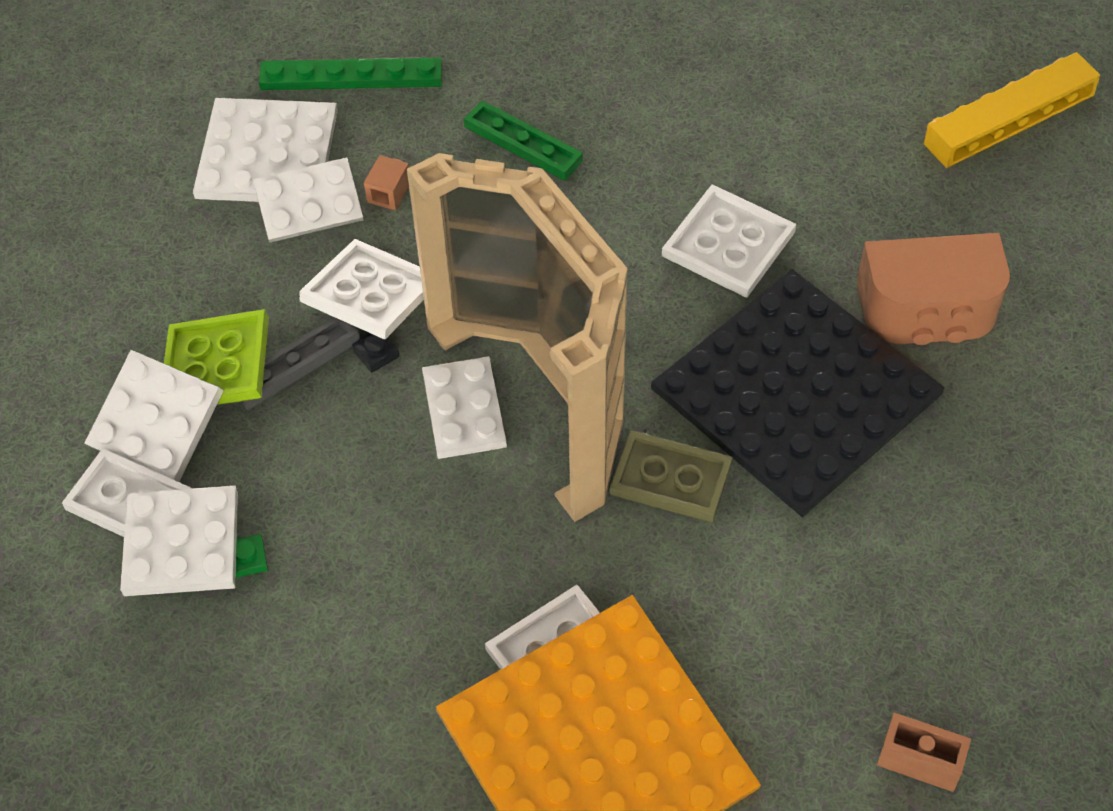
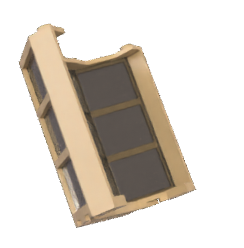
M438 153L407 169L428 329L445 351L472 336L520 343L568 404L570 484L555 492V497L573 521L576 522L605 505L624 422L627 267L543 169L528 167L527 171L505 168V163L476 159L475 163L454 160L453 155Z

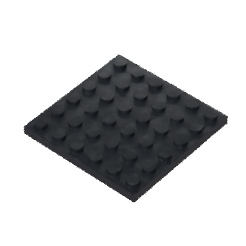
M793 269L651 382V389L729 456L733 457L736 462L802 518L943 394L945 388Z

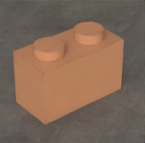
M893 713L877 766L954 792L963 771L971 738Z

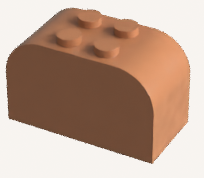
M999 233L866 241L857 277V286L865 323L870 330L884 341L894 344L915 343L916 345H926L930 342L939 341L959 343L964 340L980 338L989 333L996 324L1010 280V272Z

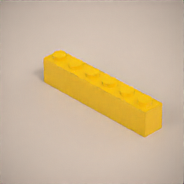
M1077 52L1065 58H1059L1045 68L1036 69L1018 81H1011L1005 87L993 93H987L968 105L958 107L954 112L933 119L927 126L924 145L945 168H948L1094 96L1101 75Z

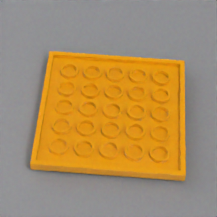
M633 595L436 706L438 715L496 811H724L758 790L761 786Z

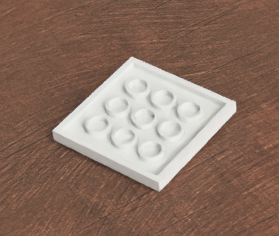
M215 98L193 189L195 199L259 202L253 179L328 162L338 111L337 103Z

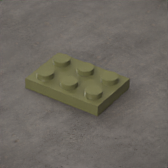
M631 430L610 486V495L713 523L732 466L733 457Z

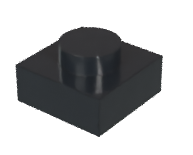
M370 333L352 344L353 351L371 373L400 357L398 348L388 337L382 339Z

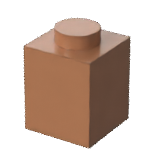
M379 155L364 181L367 202L396 211L409 188L407 175L409 163Z

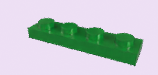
M483 100L464 118L465 128L564 181L583 162L582 152Z

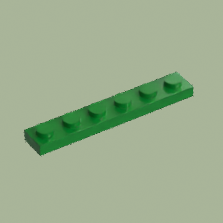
M442 57L261 61L259 86L260 90L442 87Z

